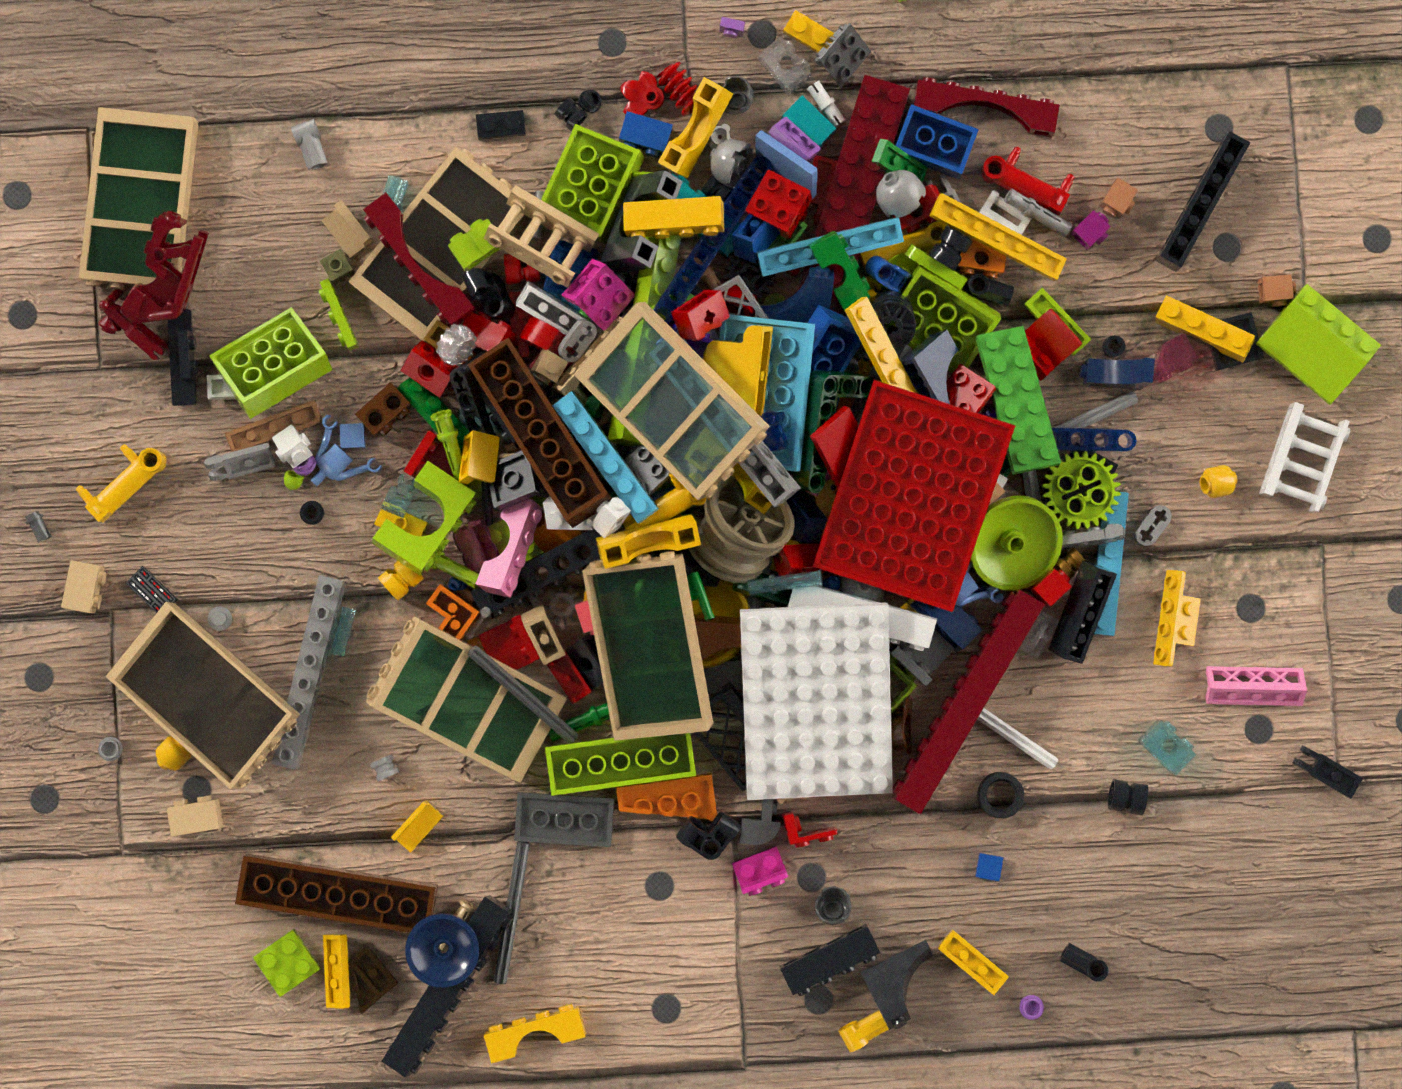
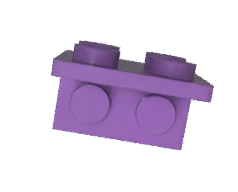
M787 117L774 124L769 130L771 137L809 163L821 150L812 139Z

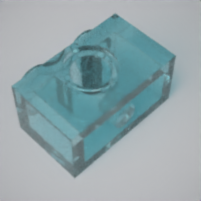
M1157 720L1137 741L1171 774L1177 775L1196 756L1192 751L1194 746L1186 738L1180 739L1175 734L1177 729L1169 721ZM1167 739H1171L1174 747L1172 751L1167 753L1163 749V743Z

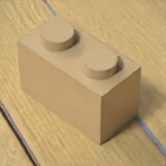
M71 560L61 608L95 614L96 609H99L102 597L99 595L100 587L106 581L105 566Z
M543 605L521 614L523 625L543 665L566 655Z
M211 795L197 797V802L189 804L188 799L173 801V806L167 808L171 837L224 827L219 798L212 800Z

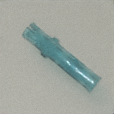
M821 570L776 577L773 574L769 575V578L748 580L750 595L767 592L777 594V591L823 585Z

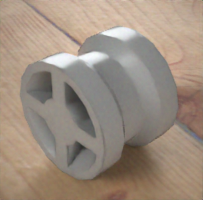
M392 754L370 764L371 768L377 773V782L400 772L398 767L393 764L394 758Z

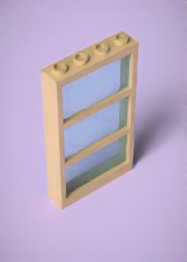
M646 302L636 303L574 374L697 500L712 497L719 489L717 487L718 483L721 480L726 481L734 473L733 467L738 462L742 463L751 454L749 449L754 444L756 446L759 445L766 438L767 434L765 432L770 427Z

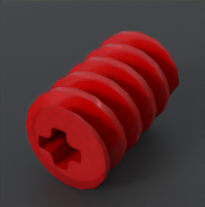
M679 61L666 67L656 78H660L658 83L660 86H665L664 92L666 94L672 93L670 100L677 101L675 106L677 109L683 108L681 114L685 117L693 112L694 103L692 98L698 85L689 86L692 77L683 78L687 70H677L681 64Z

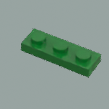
M885 139L879 140L872 159L873 163L888 173L896 170L910 171L923 182L928 169L925 165Z

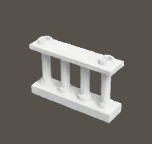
M1294 402L1288 407L1259 495L1271 497L1274 493L1280 492L1311 503L1309 512L1316 513L1320 509L1322 510L1326 504L1327 496H1325V492L1343 441L1346 442L1349 437L1350 428H1348L1350 421H1340L1337 427L1306 416L1305 412H1302L1304 405ZM1302 424L1334 435L1330 449L1297 438V435H1295L1297 425L1300 426ZM1296 447L1327 458L1323 471L1290 461L1289 457H1287L1289 448ZM1287 469L1318 480L1315 494L1282 483V480H1279L1281 472Z

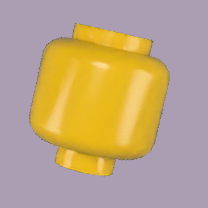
M1227 465L1207 468L1199 480L1202 492L1210 498H1219L1232 494L1238 482L1236 473Z
M171 735L155 750L157 763L165 770H179L192 756Z

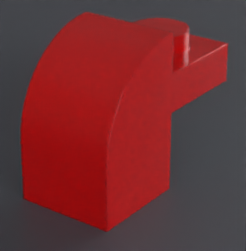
M530 317L519 338L538 350H549L560 357L558 347L566 335L550 324L538 318ZM568 346L566 348L568 354L572 353L573 347Z

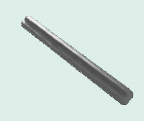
M478 646L471 648L468 656L565 741L571 744L578 738V733Z
M518 841L516 845L506 904L507 907L514 911L510 916L513 920L505 931L502 929L494 982L497 984L507 983L530 842Z

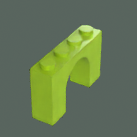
M427 461L414 479V487L434 499L442 508L444 521L440 528L427 536H414L386 519L372 538L373 545L420 576L424 570L426 572L430 571L436 562L433 559L438 551L442 553L450 542L447 539L451 532L456 533L463 523L460 519L465 512L470 514L477 503L474 501L476 492L458 482V480Z

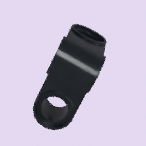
M475 268L463 275L462 279L471 298L481 302L488 316L502 321H508L513 317L515 306L506 290L505 283L497 274L484 271L481 268Z
M722 811L716 815L710 827H707L696 817L690 816L676 834V838L683 845L693 849L704 858L714 860L721 855L727 845L736 837L741 824ZM709 842H714L717 844V847L709 849L705 845Z

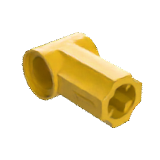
M877 1010L859 1021L855 1020L844 1025L838 1032L851 1053L864 1047L870 1039L889 1030L880 1010Z

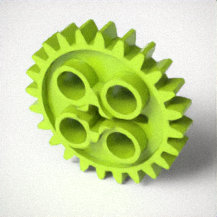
M1075 451L1073 452V459L1068 454H1065V462L1061 461L1057 468L1049 467L1048 469L1052 472V475H1044V478L1049 481L1048 484L1041 486L1048 490V493L1042 495L1043 498H1049V502L1045 505L1053 507L1052 512L1059 515V522L1066 519L1065 527H1069L1074 522L1075 529H1079L1081 523H1083L1085 529H1089L1090 521L1096 527L1099 525L1098 518L1102 521H1107L1105 513L1113 514L1114 511L1110 506H1117L1119 504L1114 500V497L1121 495L1120 492L1115 491V487L1120 486L1121 483L1113 481L1118 476V473L1110 474L1109 471L1113 465L1105 467V458L1099 462L1096 461V453L1091 458H1088L1087 451H1084L1081 457ZM1084 468H1089L1093 473V478L1090 481L1082 477V470ZM1063 477L1071 482V487L1067 491L1063 490L1059 484ZM1097 480L1101 481L1100 485L1084 491V497L1081 493L1066 500L1061 498L1063 495L1077 490L1079 485L1083 487ZM1094 490H1099L1102 493L1103 498L1100 503L1094 502L1091 497ZM1073 499L1079 501L1081 505L1077 513L1071 511L1069 507Z

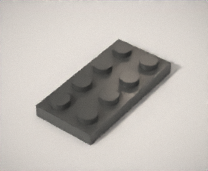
M518 792L514 841L611 847L614 798L572 795L551 796V794Z

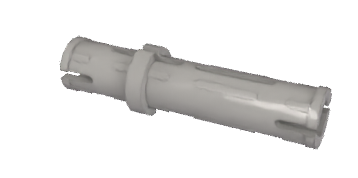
M1011 189L1004 199L1005 203L1021 211V214L1025 217H1032L1063 237L1067 236L1072 228L1070 222L1041 207L1033 198L1028 199L1014 189Z

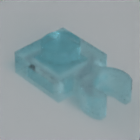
M405 474L399 476L398 488L391 485L381 509L404 518L413 500L414 494L410 492L415 489L414 479L411 484L403 483Z

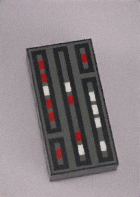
M142 566L126 582L156 613L165 602L175 603L178 600L145 566Z

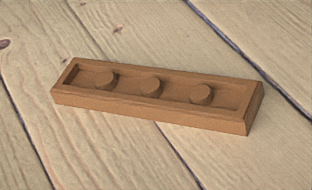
M312 400L226 432L225 436L231 452L274 442L272 437L291 424L298 432L322 424V416L316 400Z

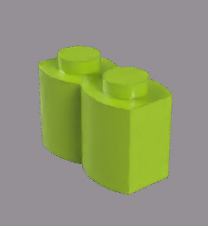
M489 219L475 221L470 225L471 230L467 233H457L450 239L451 243L448 247L465 272L500 250V248L492 246L484 239L488 226L491 223Z

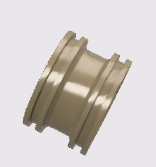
M730 476L726 481L721 480L718 483L717 487L719 489L710 497V500L706 498L705 503L698 505L694 512H692V516L697 523L701 545L688 548V550L702 568L713 576L732 583H746L759 577L771 562L772 557L781 551L790 540L795 526L794 517L786 501L776 507L772 505L765 514L761 513L744 501V492L741 485L733 476Z

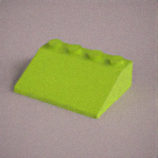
M575 124L541 200L599 234L597 241L606 244L630 184L632 173L640 170L645 157L636 148Z
M918 264L912 273V278L908 279L901 291L902 295L912 304L916 321L915 335L908 346L915 349L931 334L948 330L958 348L949 364L948 371L953 373L959 364L968 368L979 353L975 339L976 336L993 332L1001 320L1000 313L963 289L957 288ZM894 321L886 324V327L890 328L891 325H895Z
M1308 284L1296 292L1294 298L1287 303L1256 343V345L1329 405L1334 402L1381 346V344Z
M292 307L209 355L236 400L250 419L333 370L325 351Z

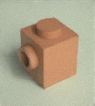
M1117 177L1099 206L1103 208V212L1112 218H1120L1124 213L1128 215L1136 203L1132 199L1138 189Z
M1291 275L1262 277L1257 280L1260 304L1272 303V307L1286 306L1287 302L1294 298L1293 295H1296V283L1292 281Z

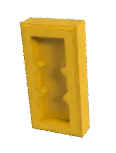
M383 503L374 525L381 527L384 521L388 519L414 536H422L428 525V522L386 503Z

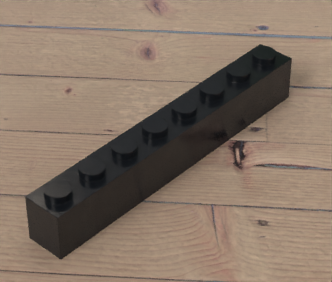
M491 895L484 896L468 922L474 930L479 943V958L473 972L464 981L451 987L442 988L429 985L381 1062L403 1077L415 1075L423 1064L420 1061L425 1053L429 1054L436 1043L433 1039L437 1033L441 1034L449 1022L446 1020L450 1012L454 1013L461 1004L459 998L463 991L468 992L474 983L472 977L475 972H480L487 962L485 956L489 950L493 951L498 945L500 932L502 929L505 931L510 926L513 920L510 916L514 912L512 909Z

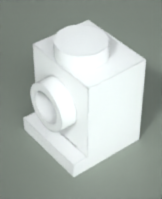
M614 497L610 502L604 501L597 508L596 511L598 513L590 517L587 522L605 538L620 528L631 510L621 499Z

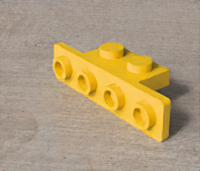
M1166 571L1154 651V665L1172 667L1176 644L1194 646L1201 599L1183 596L1185 571Z

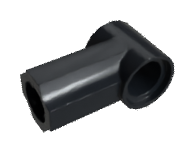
M983 274L973 275L964 285V290L975 298L1004 307L1009 306L1014 293L1013 286L989 279ZM975 280L981 283L982 290L980 292L973 290L971 286L972 281Z
M1068 942L1061 954L1060 962L1096 982L1102 981L1108 976V966L1102 959ZM1095 963H1100L1103 967L1099 975H1092L1090 972L1091 966Z

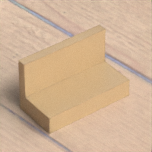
M340 200L334 205L336 209L321 221L351 259L371 244L373 240L344 202Z

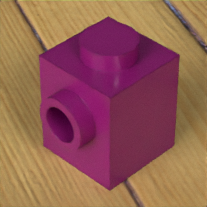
M1093 210L1070 234L1088 250L1095 242L1100 245L1109 236L1106 231L1111 226L1108 224L1109 220L1104 214Z

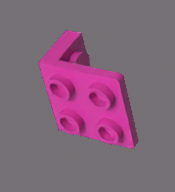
M592 259L564 291L562 296L568 302L577 305L601 330L605 331L635 297V294L606 264Z
M777 846L732 863L742 894L748 893L749 896L762 892L761 887L771 884V887L779 886L785 883L784 879L788 877Z

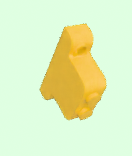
M752 325L745 330L742 343L726 340L711 341L704 351L703 360L763 419L773 327Z

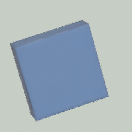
M363 423L340 424L341 449L366 448L365 425Z

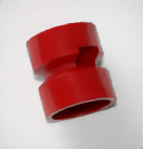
M509 253L504 254L507 285L520 284L522 280H526V282H541L540 271Z

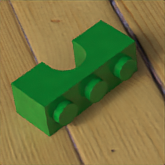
M833 230L808 244L822 269L831 264L842 266L843 277L840 282L833 285V292L844 311L861 297L870 298L868 290L871 287L865 277L860 278L856 270L860 267L853 255L848 256L845 248L849 246L842 234L837 235Z

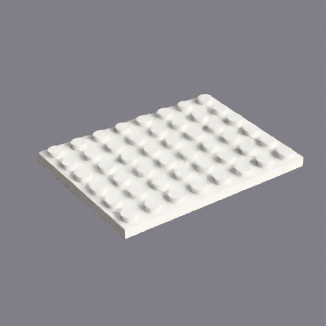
M888 603L740 609L747 800L893 793Z

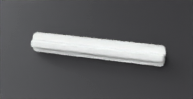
M983 708L977 720L1047 768L1053 769L1056 766L1058 759Z

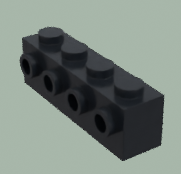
M1082 560L1050 643L1049 651L1063 659L1083 664L1116 579V573L1100 565Z
M864 924L779 967L792 995L798 993L799 996L810 992L812 990L811 986L820 983L822 986L834 980L832 976L840 972L842 975L852 972L856 969L854 965L862 961L864 964H868L876 960V955L880 951L867 924Z

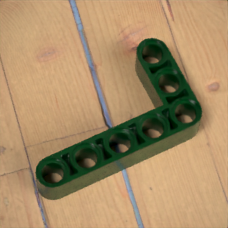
M817 370L810 373L800 471L793 472V479L800 486V489L819 493L823 489L826 480L827 468L810 436L836 413L838 397L868 398L874 381L872 377L844 371Z

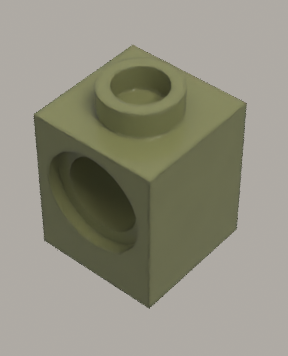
M341 249L319 260L334 285L355 274L353 267Z

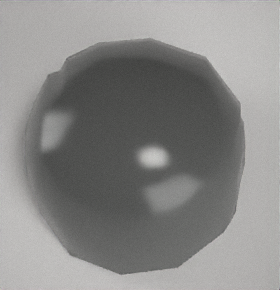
M740 76L726 78L723 87L732 92L733 96L724 112L731 115L746 112L753 103V89L745 78Z
M836 886L824 888L815 901V911L823 923L832 926L841 924L851 913L850 896L844 889Z

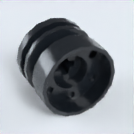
M884 291L877 293L869 301L894 350L902 349L910 343L915 335L916 321L912 304L899 292ZM894 321L895 325H891L890 328L886 327V324Z

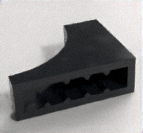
M926 940L861 972L889 1030L892 1028L899 1029L905 1026L907 1021L911 1019L906 1003L909 982L917 968L933 956Z

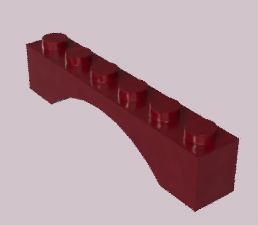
M924 77L923 80L918 79L913 101L914 106L936 114L962 106L989 107L1012 117L1029 134L1052 137L1055 134L1060 104H1054V100L1042 98L1040 101H1037L1024 94H1018L1017 97L1009 96L1007 92L1002 90H994L992 93L984 91V88L979 86L964 88L960 87V84L956 82L942 84L937 83L936 79Z
M386 192L363 209L367 214L364 220L372 230L376 227L380 231L381 235L378 238L386 249L391 246L396 252L393 258L401 268L406 266L411 273L407 276L415 287L420 284L425 290L422 296L430 306L435 304L440 311L437 315L444 325L450 323L452 327H455L476 311L460 288L434 279L414 261L405 241L403 214Z

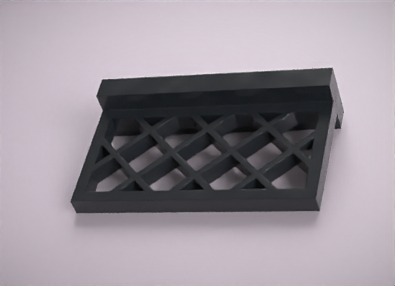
M729 681L722 686L720 692L709 699L712 717L726 718L724 729L710 728L708 731H704L706 732V737L702 732L694 733L738 787L745 791L746 781L743 783L738 777L739 769H746V764H740L741 753H745V748H742L743 737H745L743 697ZM722 699L727 704V712H713V705ZM700 706L691 713L701 712ZM729 719L740 720L742 723L741 731L727 730ZM709 733L723 734L722 745L711 744L708 741ZM726 735L740 736L739 747L725 746ZM724 751L738 752L737 762H726L723 759Z

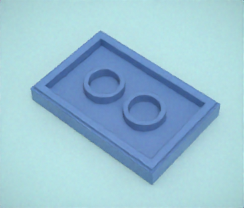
M760 130L755 136L756 162L767 170H771L811 190L813 199L817 195V168Z

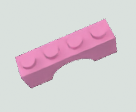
M527 499L502 510L500 517L509 526L510 539L506 549L498 557L483 562L476 585L485 592L511 598L513 590L516 589L518 576L526 562L527 551L534 540L536 526L542 517L543 508L534 500Z

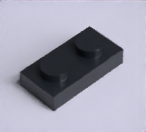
M523 110L476 114L478 140L526 136Z

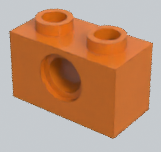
M971 239L973 242L967 252L960 254L962 260L956 268L959 270V273L964 275H973L974 272L982 273L989 279H997V276H1002L1005 269L1006 256ZM983 254L987 259L986 264L980 265L976 263L975 255Z

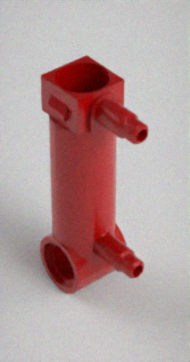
M1017 146L1014 147L1007 161L997 155L987 158L981 168V177L984 181L996 184L1008 191L1014 189L1028 199L1033 198L1041 207L1057 216L1060 215L1070 196L1068 192L1075 178L1073 174L1069 173L1063 180L1060 188H1056L1014 167L1021 152V148ZM996 165L1000 173L998 175L991 174L988 166Z

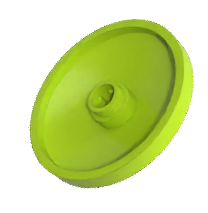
M1016 495L997 500L988 506L970 560L973 569L986 583L1002 590H1021L1038 583L1053 569L1060 556L1063 535L1059 520L1044 503L1029 496Z

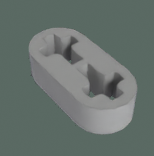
M586 319L578 320L558 347L560 357L568 362L577 361L594 340L597 334L596 326ZM582 326L587 327L588 335L582 334L580 330ZM568 346L573 347L572 349L575 351L573 355L568 354L566 350Z
M1162 505L1153 507L1134 532L1135 542L1140 546H1149L1156 542L1171 521V511ZM1155 511H1163V517L1165 518V521H1158L1157 524L1154 525L1153 522L1157 517L1154 514ZM1149 527L1153 528L1149 533L1151 540L1142 541V534L1140 532L1147 531Z

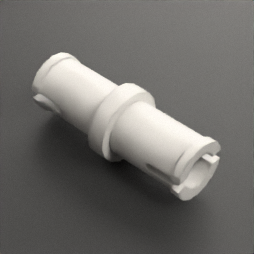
M818 80L814 85L819 93L816 92L812 85L807 88V91L810 92L818 104V110L820 112L823 111L827 119L835 127H838L839 124L834 116L837 117L841 124L846 121V118H844L835 105V99L828 95L820 80Z

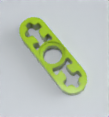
M913 244L905 252L906 256L961 290L968 280L956 270H952L938 262L927 252Z

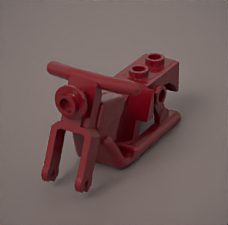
M173 211L163 212L158 218L155 217L153 219L150 231L154 233L152 239L147 241L144 248V254H147L145 265L156 273L155 280L148 284L137 283L134 285L122 306L115 304L123 294V291L118 288L114 289L106 299L99 303V310L106 314V316L98 321V325L102 327L101 330L109 334H115L116 331L123 329L125 335L147 353L152 360L160 359L154 354V351L160 355L165 353L159 345H162L167 350L169 345L144 323L173 320L185 311L209 236V232L200 230L198 236L194 235L193 239L187 242L173 244L165 242L171 229L181 228L187 223L186 219L181 218L180 214ZM179 257L186 259L183 272L181 273L174 267L175 264L167 259Z

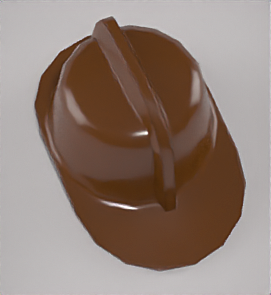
M910 695L905 701L903 710L891 713L892 747L905 748L908 754L912 751L911 723L913 707Z

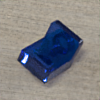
M768 411L762 414L760 417L770 426L765 432L767 436L763 442L770 451L786 450L789 443L781 424L785 418L784 412Z

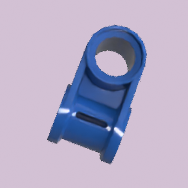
M880 256L871 257L865 265L866 273L890 291L899 292L900 294H902L901 289L906 281L913 276Z

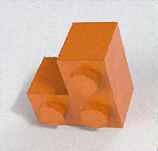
M439 584L426 603L445 617L439 629L461 641L481 614L478 609L442 584ZM436 635L431 637L451 652H454L457 646Z

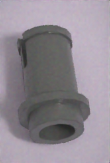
M35 511L25 517L27 520L25 523L30 525L37 542L40 543L51 538L52 535L42 519L44 515L40 514L39 511Z

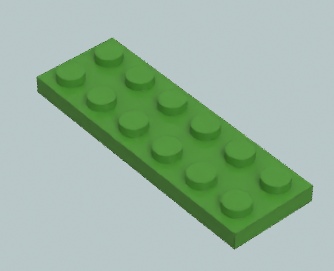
M1020 326L977 335L975 339L986 379L996 387V391L991 397L997 419L1015 425L1007 450L1012 474L1060 465V456L1024 327Z

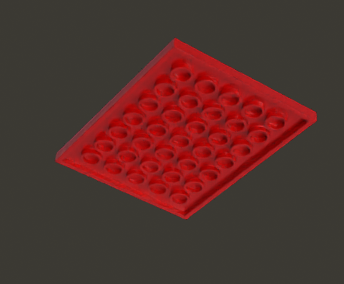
M874 380L813 567L953 612L1015 425Z

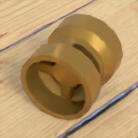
M1072 547L1067 551L1065 557L1058 558L1055 566L1058 570L1061 569L1071 580L1079 570L1084 558Z

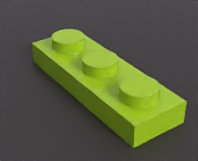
M329 278L321 281L322 289L318 291L323 302L329 303L331 311L328 314L333 325L338 324L341 331L337 334L343 347L347 346L350 351L359 348L332 282Z
M1043 288L1024 304L1036 319H1039L1049 309L1054 310L1082 342V345L1071 354L1072 357L1091 341L1090 337Z

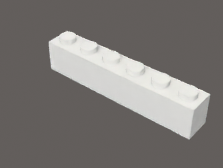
M796 580L788 607L880 602ZM888 605L889 642L900 644V641L910 643V648L923 651L924 647L929 648L937 618Z

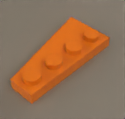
M712 773L616 787L618 807L621 812L660 814L669 817L689 818L693 816L697 819H708L710 821H713L717 815Z

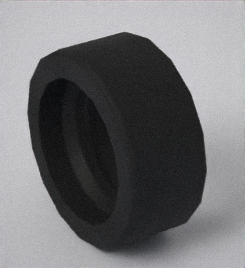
M995 772L987 775L981 781L977 791V799L980 807L987 814L995 818H1008L1015 815L1021 809L1024 803L1025 792L1022 784L1016 777L1005 772ZM1005 781L1013 787L1015 799L1008 808L996 809L988 803L987 790L994 782Z

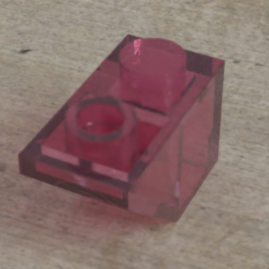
M1185 333L1158 347L1155 357L1153 382L1158 380L1159 383H1162L1173 377L1171 372L1177 369L1183 372L1194 366L1192 361L1198 357Z

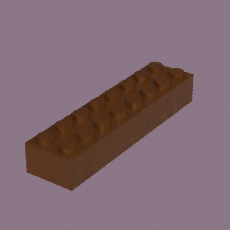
M509 338L467 364L562 516L572 528L597 513V508L604 501H611L610 494Z
M246 854L242 859L235 904L410 933L419 921L434 915L438 885Z

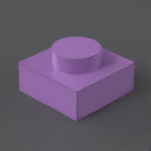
M722 17L719 32H723V35L729 38L743 37L745 22Z

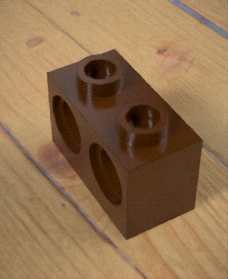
M390 382L357 411L355 415L375 437L379 435L383 437L392 430L391 424L397 419L403 420L411 412L409 408L412 405ZM394 397L399 398L400 406L395 410L389 409V400ZM376 413L381 414V424L373 426L370 422L372 415Z

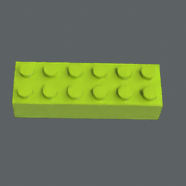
M691 733L615 741L614 737L545 747L551 796L696 776Z

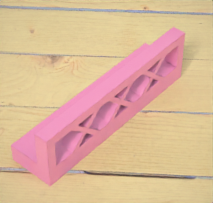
M1206 667L1208 683L1205 696L1206 704L1303 706L1307 692L1303 668ZM1213 675H1222L1226 680L1214 681ZM1239 675L1246 676L1251 680L1249 682H1242L1237 677ZM1270 676L1275 681L1265 682L1261 677ZM1287 676L1297 677L1298 683H1290L1285 678Z

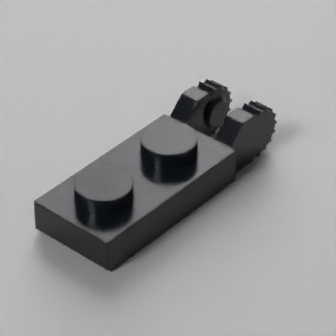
M1302 745L1300 751L1316 759L1314 764L1310 767L1304 761L1296 758L1292 763L1308 772V775L1345 797L1352 799L1363 778L1321 753L1318 754Z

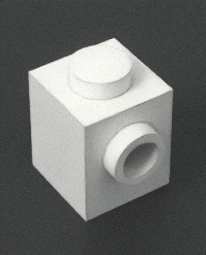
M292 424L272 437L278 448L275 451L277 456L283 463L287 461L292 468H295L313 455L308 447L311 445L310 440L304 433L299 434Z

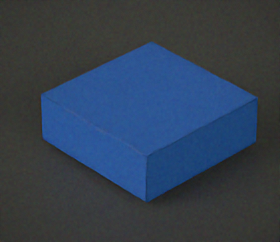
M979 853L975 877L1000 881L1004 857Z

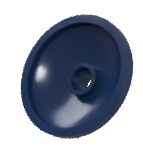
M440 913L422 919L413 927L406 941L405 955L410 970L420 981L433 987H451L464 981L473 972L479 958V943L474 930L467 922L455 915ZM440 944H447L448 950L442 951L440 949Z

